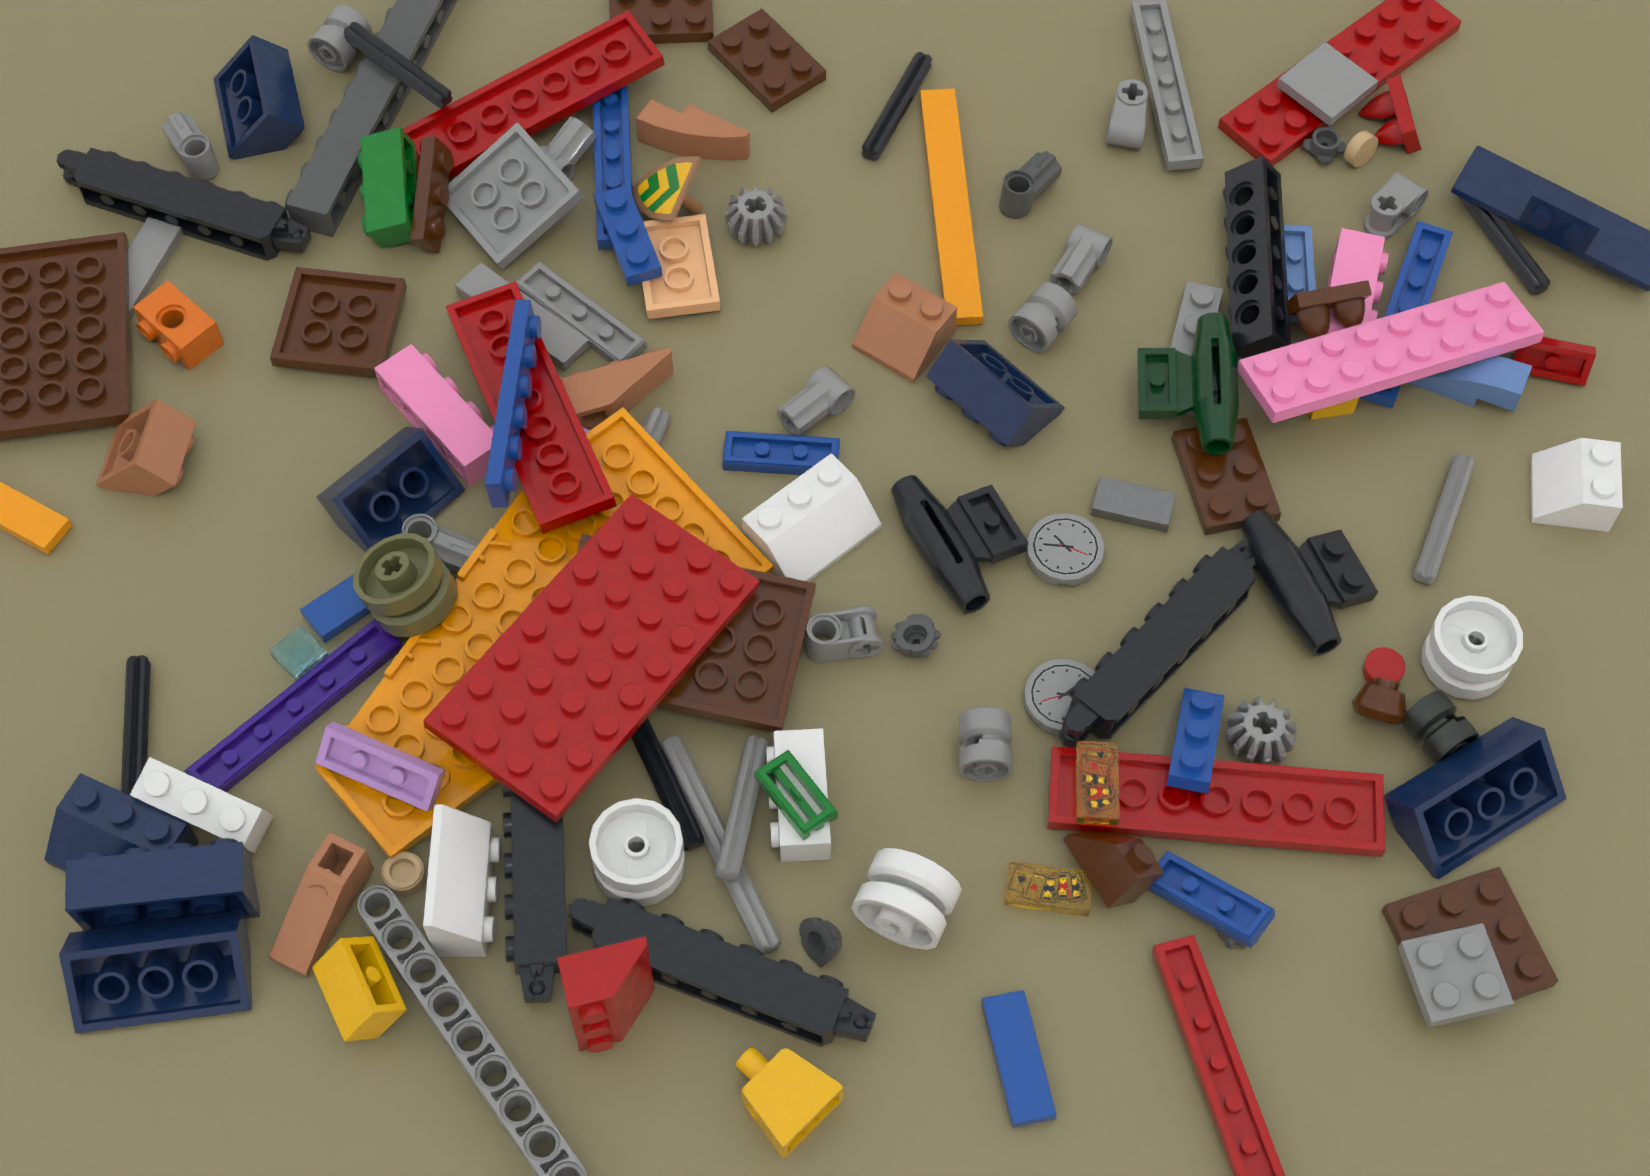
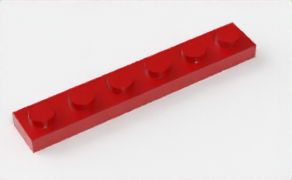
M1191 935L1154 945L1151 952L1233 1175L1285 1176L1195 936Z

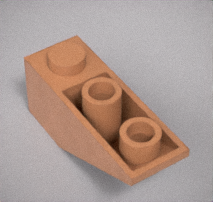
M670 347L661 350H650L637 357L623 361H612L606 366L588 371H578L568 377L561 378L582 427L591 430L622 407L627 412L634 408L673 374L672 351Z
M331 832L328 833L306 867L270 952L269 958L305 977L308 976L313 965L318 960L374 870L366 849Z

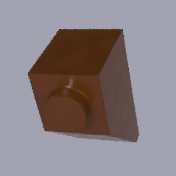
M1087 830L1068 834L1063 839L1107 908L1135 902L1164 874L1155 860L1154 853L1144 844L1141 838L1106 831Z

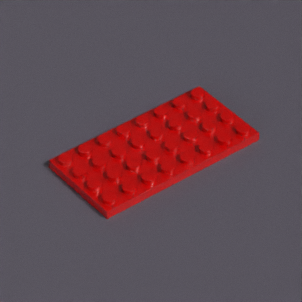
M631 494L423 720L424 728L557 823L759 589L760 580Z

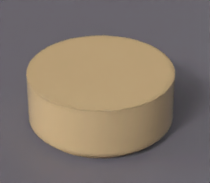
M1366 130L1357 133L1346 146L1344 159L1356 168L1363 166L1375 153L1378 146V138Z
M403 851L393 859L388 858L382 867L381 873L385 886L398 896H409L416 893L423 886L426 879V871L421 859L411 852Z

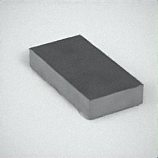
M1100 476L1091 515L1167 532L1176 493Z

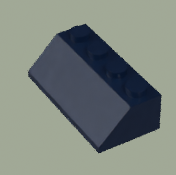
M1511 717L1384 795L1396 832L1431 876L1436 879H1440L1567 799L1545 728Z
M221 838L213 840L211 845L195 847L189 843H175L169 845L167 850L151 851L147 848H130L125 850L124 854L111 856L99 852L82 854L80 859L66 860L65 911L84 931L244 910L245 919L260 917V905L251 855L242 841L238 842L231 838Z
M244 910L70 932L59 953L75 1034L248 1011L252 1008L251 950Z

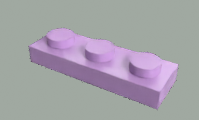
M331 722L326 726L315 761L316 764L427 812L434 807L445 773V769L336 722Z

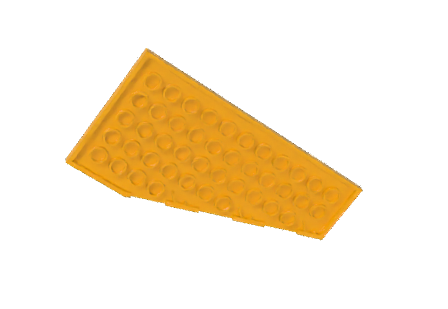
M624 407L586 433L613 492L617 506L542 534L522 489L496 526L490 528L457 573L458 596L451 612L440 624L428 632L408 639L385 670L384 678L348 726L345 725L347 728L445 769L435 804H443L461 811L499 781L424 728L423 720L577 554L582 534L593 536L631 494L739 567L769 574L773 573L774 565ZM319 764L315 765L319 776L388 858L393 859L399 853L408 851L432 833L434 807L427 812Z

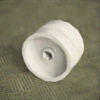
M1469 595L1456 598L1441 608L1422 646L1421 663L1427 677L1439 690H1443L1445 693L1461 699L1475 700L1488 697L1502 687L1509 672L1516 663L1523 649V631L1517 618L1503 604L1481 596Z
M633 798L619 801L601 813L592 826L589 847L596 882L606 896L622 901L624 898L631 899L642 906L657 904L670 896L682 881L686 864L680 824L671 811L656 801Z
M895 848L878 850L867 873L870 881L862 883L851 907L855 916L866 927L895 943L923 950L936 948L947 924L944 916L952 913L962 891L959 882L947 870L916 853Z

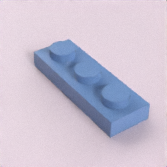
M1284 225L1288 300L1296 293L1316 290L1311 226ZM1297 315L1289 316L1290 322L1299 323Z

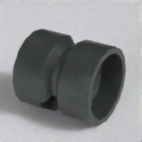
M1443 690L1431 692L1416 702L1406 711L1405 720L1401 723L1415 741H1424L1422 750L1434 764L1479 737V733L1464 716H1455L1457 707Z

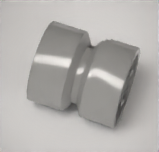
M337 5L324 20L323 25L315 31L307 44L309 52L319 64L334 72H342L347 69L356 57L359 49L345 39V27H348L352 22H357L372 33L370 24L361 13L346 5Z
M1043 282L1029 296L1027 303L1020 306L1012 315L1008 326L1011 334L1022 346L1030 351L1040 353L1047 350L1059 336L1057 332H1062L1076 317L1078 309L1075 301L1065 289L1051 282Z
M978 707L969 709L959 716V742L962 744L959 748V773L964 778L978 782H994L1005 779L1012 774V747L1009 745L1012 741L1011 715L1008 712L998 708Z

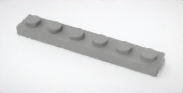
M1166 0L1132 1L1130 13L1166 170L1202 168L1204 157Z

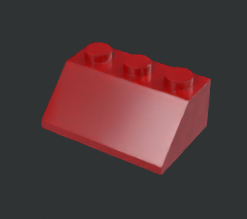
M646 936L557 958L579 1051L588 1049L592 1053L602 1052L612 1048L615 1042L622 1041L655 991Z

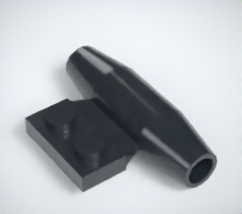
M915 475L901 478L891 489V494L904 530L935 582L963 613L970 614L982 609L989 602L990 595L977 562H991V564L1026 552L1028 541L993 485L991 484L957 497V500L948 509Z
M1260 510L1250 514L1241 522L1240 527L1245 541L1249 543L1251 555L1255 559L1256 564L1254 568L1281 616L1314 656L1324 655L1334 650L1341 643L1342 639L1330 606L1343 609L1373 601L1378 593L1344 533L1340 529L1309 537L1298 548L1268 511Z

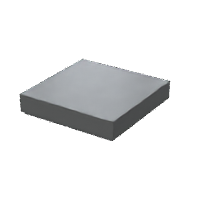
M1324 42L1278 79L1277 87L1331 126L1372 93L1377 87L1378 80Z

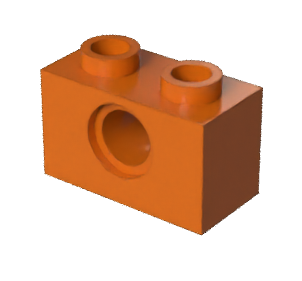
M166 281L133 306L139 320L136 323V327L143 337L149 342L156 340L170 361L173 363L179 361L188 370L194 368L224 344L216 321L169 281Z

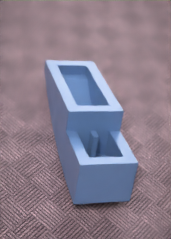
M1494 356L1408 383L1474 407L1476 400L1480 399L1514 412L1532 366L1512 359Z

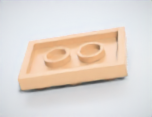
M706 215L676 217L674 222L643 221L662 267L661 277L642 282L647 319L721 310Z

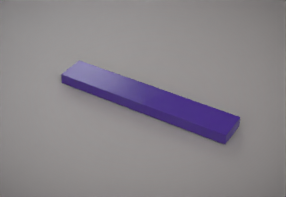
M374 618L184 770L185 773L222 791L228 792L396 656L403 647L402 642L397 637L385 632Z

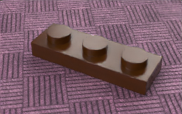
M436 136L422 137L410 240L426 253H440L441 239L445 235V205L449 201V171L453 168L452 151Z

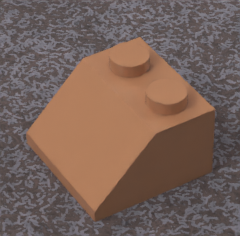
M895 272L874 296L852 343V348L914 383L955 334L957 307Z
M159 399L130 414L127 419L116 426L96 486L106 490L156 496L169 488L176 487L184 473V469L181 467L184 457L194 444L195 437L192 434L197 421Z

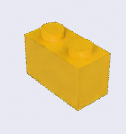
M374 936L340 938L312 967L344 1042L379 1038L407 1010Z

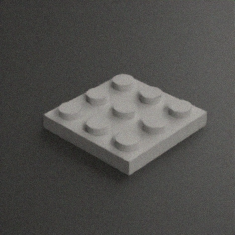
M517 122L448 184L449 201L446 206L492 259L504 269L581 201L584 196Z

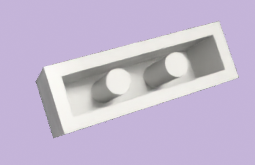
M823 728L774 731V746L766 747L767 763L789 750L828 799ZM785 764L780 767L815 813L817 815L820 814L822 810ZM776 780L775 785L803 821L805 823L809 820ZM769 797V809H778ZM778 809V822H770L771 847H780L781 862L831 859L830 821L824 823V827L819 831H816V829L812 831L810 837L803 841Z
M149 757L130 793V796L220 838H231L238 842L242 841L246 849L253 853L256 852L274 816L253 804Z

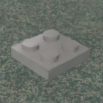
M1483 923L1401 941L1398 950L1427 1028L1509 1010L1514 1005Z

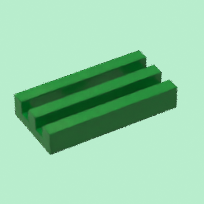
M789 750L754 772L756 781L803 841L810 837V833L815 829L816 831L822 829L827 821L832 822L838 818V811ZM785 764L822 810L820 814L817 815L781 770L780 767ZM770 773H772V775L776 778L779 784L783 787V789L787 792L790 798L798 806L801 812L809 820L808 822L805 823L803 821V819L799 816L796 810L792 807V805L788 802L785 796L781 793V791L777 788L774 782L770 779V777L768 776Z

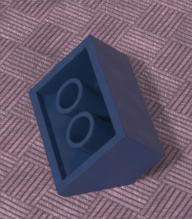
M252 35L213 78L228 156L234 160L285 150L305 129L288 49Z
M950 340L926 376L936 384L935 390L937 393L948 400L957 402L963 407L961 412L964 416L975 423L984 425L990 430V438L1005 447L1026 444L1065 409L1062 404L985 340Z
M404 427L316 498L336 525L366 553L370 547L384 538L402 533L403 523L408 517L414 514H426L433 517L464 492L465 488L422 428Z
M80 773L56 808L44 860L46 863L66 872V860L80 859V856L85 853L99 852L111 856L124 854V851L130 848H147L151 851L167 850L169 845L175 843H189L195 847L199 841L188 822Z

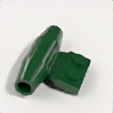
M1212 312L1203 314L1198 318L1191 356L1177 351L1176 348H1138V419H1177L1178 416L1193 411L1203 451L1210 455H1223L1233 449L1238 420L1239 391L1237 355L1226 316Z

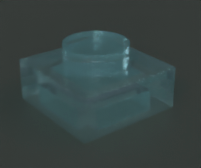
M301 625L269 650L272 658L295 681L328 656L327 651Z

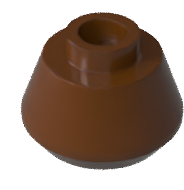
M1376 677L1374 684H1364L1351 704L1354 712L1385 723L1399 725L1405 720V713L1407 711L1405 694L1398 692L1399 683Z

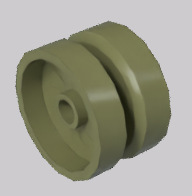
M399 533L384 538L368 549L358 561L353 573V588L368 610L371 611L382 629L395 637H413L428 632L446 618L453 609L458 596L456 580L428 539L416 533Z

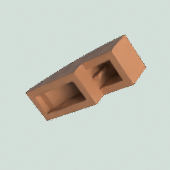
M651 99L636 118L638 141L656 149L681 156H700L702 159L747 160L750 156L749 131L691 104H688L683 112L680 113Z

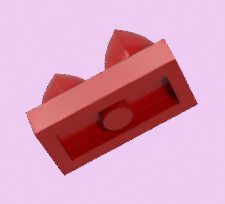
M1401 75L1387 79L1389 91L1370 100L1361 109L1359 116L1371 119H1386L1397 116V118L1386 122L1375 133L1374 136L1378 138V143L1384 145L1405 144L1407 154L1422 150Z
M1542 337L1540 343L1514 350L1511 359L1531 365L1532 368L1529 374L1531 376L1585 386L1596 357V347Z

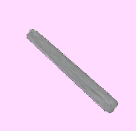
M677 735L666 738L662 741L661 747L717 866L726 827L682 738ZM742 862L740 874L735 881L723 880L756 948L763 954L776 950L781 944V939Z

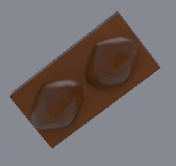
M1369 280L1296 293L1286 301L1288 315H1297L1301 327L1311 339L1328 333L1330 308H1333L1336 317L1346 328L1361 324L1365 314L1364 300L1371 296L1372 293Z

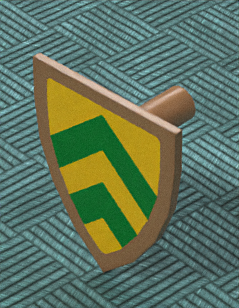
M700 156L674 158L647 173L632 187L634 199L640 211L650 219L661 222H674L681 206L692 215H699L703 210V204L688 194L687 191L702 158Z

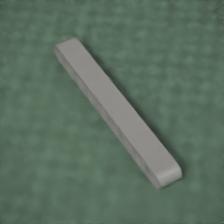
M374 885L365 889L358 899L357 908L371 936L375 937L385 957L534 1175L587 1176L582 1163L395 894L388 887L382 885ZM382 905L389 906L388 911L384 915L379 917L371 916L372 911L376 907ZM401 938L412 939L411 944L404 949L396 950L393 948L395 942ZM431 970L436 972L434 977L426 983L415 982L417 976L423 971ZM444 1005H459L457 1011L449 1017L438 1015ZM471 1037H478L483 1040L481 1045L473 1051L461 1049L463 1043ZM501 1071L507 1074L505 1080L497 1086L485 1084L486 1078L493 1072ZM518 1106H526L531 1109L529 1116L522 1121L515 1122L509 1119L510 1112ZM543 1141H550L556 1145L554 1151L549 1156L537 1157L533 1155L534 1148Z

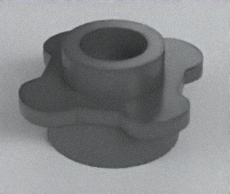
M1322 127L1313 133L1312 139L1304 140L1303 149L1313 153L1318 162L1329 164L1335 155L1345 152L1346 144L1341 141V136L1336 130Z

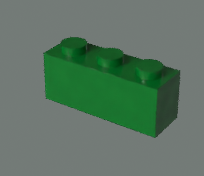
M401 127L360 137L361 152L358 153V163L363 175V184L360 185V194L365 206V216L362 217L363 230L382 249L410 242L418 178L416 145Z

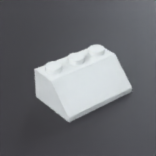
M832 453L742 518V533L774 565V575L810 582L882 528V523L858 479Z
M434 804L423 928L432 949L438 957H486L487 943L494 942L496 934V921L494 916H490L491 902L498 901L499 880L498 876H493L494 863L501 862L502 840L501 837H495L490 821L443 804Z

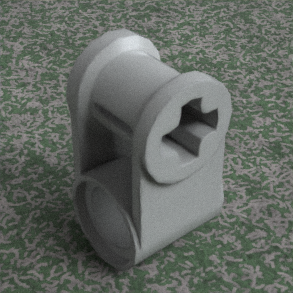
M1127 79L1118 85L1115 103L1110 114L1106 144L1141 149L1146 126L1145 113L1148 99V89L1141 81Z
M1396 172L1373 195L1370 201L1372 211L1364 221L1366 233L1383 236L1385 239L1392 237L1409 218L1414 217L1419 212L1428 197L1429 191L1401 173Z
M859 606L849 610L814 615L809 619L806 626L805 652L807 656L817 663H828L851 658H868L879 654L883 650L884 644L882 638L877 636L874 623L877 619L876 610L869 606ZM825 635L830 637L831 640L821 641L816 637Z

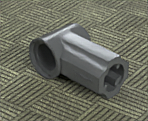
M1048 151L1043 153L1037 152L1019 170L1010 171L1004 176L999 208L1004 215L1010 218H1022L1028 215L1032 202L1061 175L1062 167L1058 164L1056 156Z

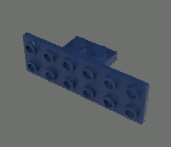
M1476 146L1451 189L1453 194L1633 285L1650 291L1649 230L1481 146Z

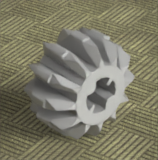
M755 185L752 191H747L741 187L739 196H730L729 206L725 211V221L727 222L731 237H738L741 245L752 241L755 247L758 246L760 241H765L771 245L773 236L781 237L783 226L787 221V211L783 205L781 195L773 196L771 187L760 191L757 185Z
M1260 696L1254 698L1252 705L1243 700L1238 705L1237 712L1230 714L1227 722L1230 728L1227 730L1226 739L1228 742L1235 743L1232 749L1233 755L1245 753L1247 755L1246 763H1252L1254 759H1259L1261 764H1270L1271 759L1278 763L1283 761L1287 752L1293 750L1296 743L1293 735L1297 731V722L1289 721L1291 715L1290 708L1284 710L1276 709V698L1271 700L1269 705H1265Z

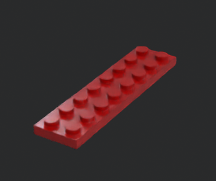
M1385 0L1326 43L1378 80L1377 87L1372 92L1374 93L1387 83V79L1397 76L1456 33L1462 21L1435 0ZM1283 74L1221 117L1218 128L1253 158L1256 159L1263 156L1272 166L1303 145L1305 139H1311L1317 129L1329 126L1277 87L1278 79Z
M627 10L454 101L445 108H441L403 128L402 130L416 145L417 173L419 170L422 137L436 136L452 151L453 168L449 171L448 180L459 175L517 122L531 137L664 66V58L631 12Z
M516 281L445 306L494 423L515 300H524ZM540 336V338H535L534 341L537 352L536 367L530 368L529 373L532 380V394L530 398H525L524 404L527 409V426L525 429H520L522 457L521 460L515 461L514 468H516L517 477L541 533L544 534L614 508L617 505L613 492Z
M1052 746L1047 829L1106 831L1129 836L1382 857L1385 852L1383 774L1214 760L1209 791L1206 794L1166 786L1172 756L1127 752L1110 753V751H1104L1103 758H1100L1096 753L1103 750L1088 749L1087 752V749ZM1094 762L1098 767L1092 769L1091 763ZM1110 773V781L1113 783L1111 788L1112 794H1105L1101 797L1097 794L1093 795L1097 797L1095 800L1114 798V800L1112 799V803L1102 808L1096 806L1089 809L1090 807L1086 802H1088V799H1093V795H1089L1087 799H1084L1088 795V790L1084 789L1083 787L1086 786L1082 785L1086 782L1088 784L1091 781L1082 782L1083 775L1091 776L1097 774V777L1101 778L1107 776V784L1099 783L1094 785L1091 782V787L1104 789L1109 788ZM1092 810H1093V811H1095V812H1093V813H1096V814L1090 815L1089 812H1092Z

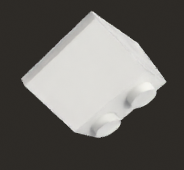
M1579 438L1533 453L1530 457L1531 523L1609 532L1623 509L1621 442Z

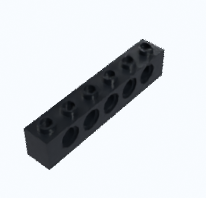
M1263 156L1224 172L1225 188L1223 189V197L1226 202L1224 225L1228 238V246L1225 248V253L1229 261L1227 285L1230 290L1231 303L1228 306V314L1232 324L1231 336L1236 355L1242 359L1291 345L1290 319L1286 306L1288 286L1281 174Z

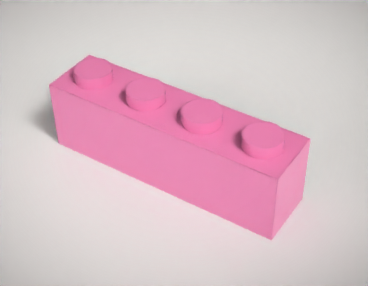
M1341 228L1334 250L1327 288L1369 280L1372 295L1364 300L1365 314L1362 323L1376 320L1378 311L1372 310L1373 303H1379L1383 288V282L1377 281L1378 274L1384 275L1389 253L1383 252L1385 237ZM1330 308L1328 333L1345 329L1346 327L1338 320L1333 308Z
M410 344L374 368L380 390L415 428H422L443 459L469 487L486 476L494 425L488 427L483 421V416L477 406L472 401L466 403L461 398L460 391L453 380L449 377L443 378L438 373L435 362L427 353L421 355Z

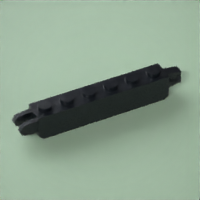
M91 147L87 154L69 149L57 154L56 161L60 169L63 168L64 180H66V183L79 187L87 205L144 223L148 217L181 227L183 235L265 261L276 258L281 249L302 253L311 239L309 227L289 219L286 208L276 202H266L250 197L241 191L234 192L217 187L209 181L201 182L185 177L176 171L169 172L159 169L144 161L130 160L112 151L105 152Z
M1241 541L1230 550L1222 546L1212 557L1206 554L1197 563L1193 570L1194 575L1188 581L1182 578L1177 582L1169 594L1170 599L1164 605L1158 602L1151 608L1144 619L1146 623L1139 630L1133 627L1126 633L1120 642L1121 648L1114 655L1111 652H1107L1096 665V672L1089 679L1082 677L1074 685L1069 693L1072 701L1068 713L1064 717L1062 729L1059 732V739L1063 746L1070 747L1071 749L1073 747L1077 748L1091 734L1098 739H1111L1247 600L1248 592L1255 581L1254 566L1256 564L1247 541Z
M502 784L503 798H511V812L503 813L504 838H512V853H504L505 879L513 878V894H505V920H513L514 936L505 937L506 962H514L516 975H520L525 1003L551 1002L554 973H560L557 958L567 956L563 816L557 823Z
M581 897L580 899L576 898L572 904H569V917L572 919L571 925L574 927V931H578V934L582 933L584 936L591 938L594 949L646 936L653 981L819 1047L832 1043L835 1035L866 1042L870 1036L876 1013L849 998V989L844 988L843 983L834 977L820 975L818 978L803 972V968L795 962L781 959L777 962L766 958L759 949L751 945L740 944L739 947L725 942L721 935L712 930L701 929L699 932L684 926V922L673 915L663 913L661 916L647 912L644 906L631 899L624 898L622 901L609 897L606 905H603L593 900L587 901V898L582 899Z

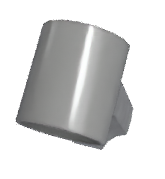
M178 111L168 116L166 123L162 126L163 132L183 161L189 177L198 181H207L215 177L219 172L220 166L209 138L202 134L190 114H182Z
M570 116L549 145L540 146V148L566 177L572 181L575 174V164L597 136L582 121Z
M1080 223L1077 224L1070 235L1064 255L1051 274L1050 282L1062 287L1069 294H1078L1095 266L1100 268L1111 249L1113 238Z
M822 366L810 376L802 391L777 409V416L791 435L800 436L830 413L835 416L843 412L853 401L855 390L829 366Z
M414 514L408 517L402 526V533H416L420 536L429 537L428 541L447 569L457 573L480 543L437 526L435 520L426 514Z

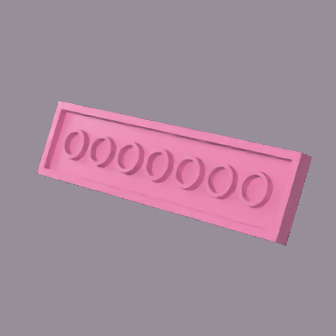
M1501 282L1240 359L1237 371L1271 422L1276 423L1540 343L1544 331L1505 282Z

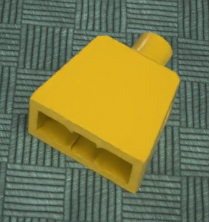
M750 1047L740 1056L735 1064L750 1080L741 1090L743 1105L783 1159L843 1101V1086L788 1048L781 1049L768 1061L756 1048Z

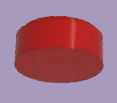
M1380 647L1372 650L1367 655L1363 663L1362 672L1365 680L1370 684H1374L1376 677L1400 683L1406 666L1404 659L1398 652L1390 648Z

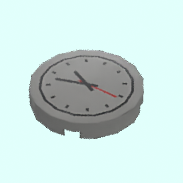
M1059 513L1051 514L1039 520L1030 530L1027 539L1026 557L1027 563L1035 575L1045 582L1057 586L1058 583L1078 586L1092 579L1098 572L1105 548L1102 535L1094 524L1082 516Z
M1052 659L1039 665L1029 675L1023 694L1025 711L1029 718L1031 716L1037 723V727L1044 732L1059 736L1064 717H1066L1072 698L1069 696L1070 691L1082 677L1089 679L1095 672L1084 663L1071 659Z

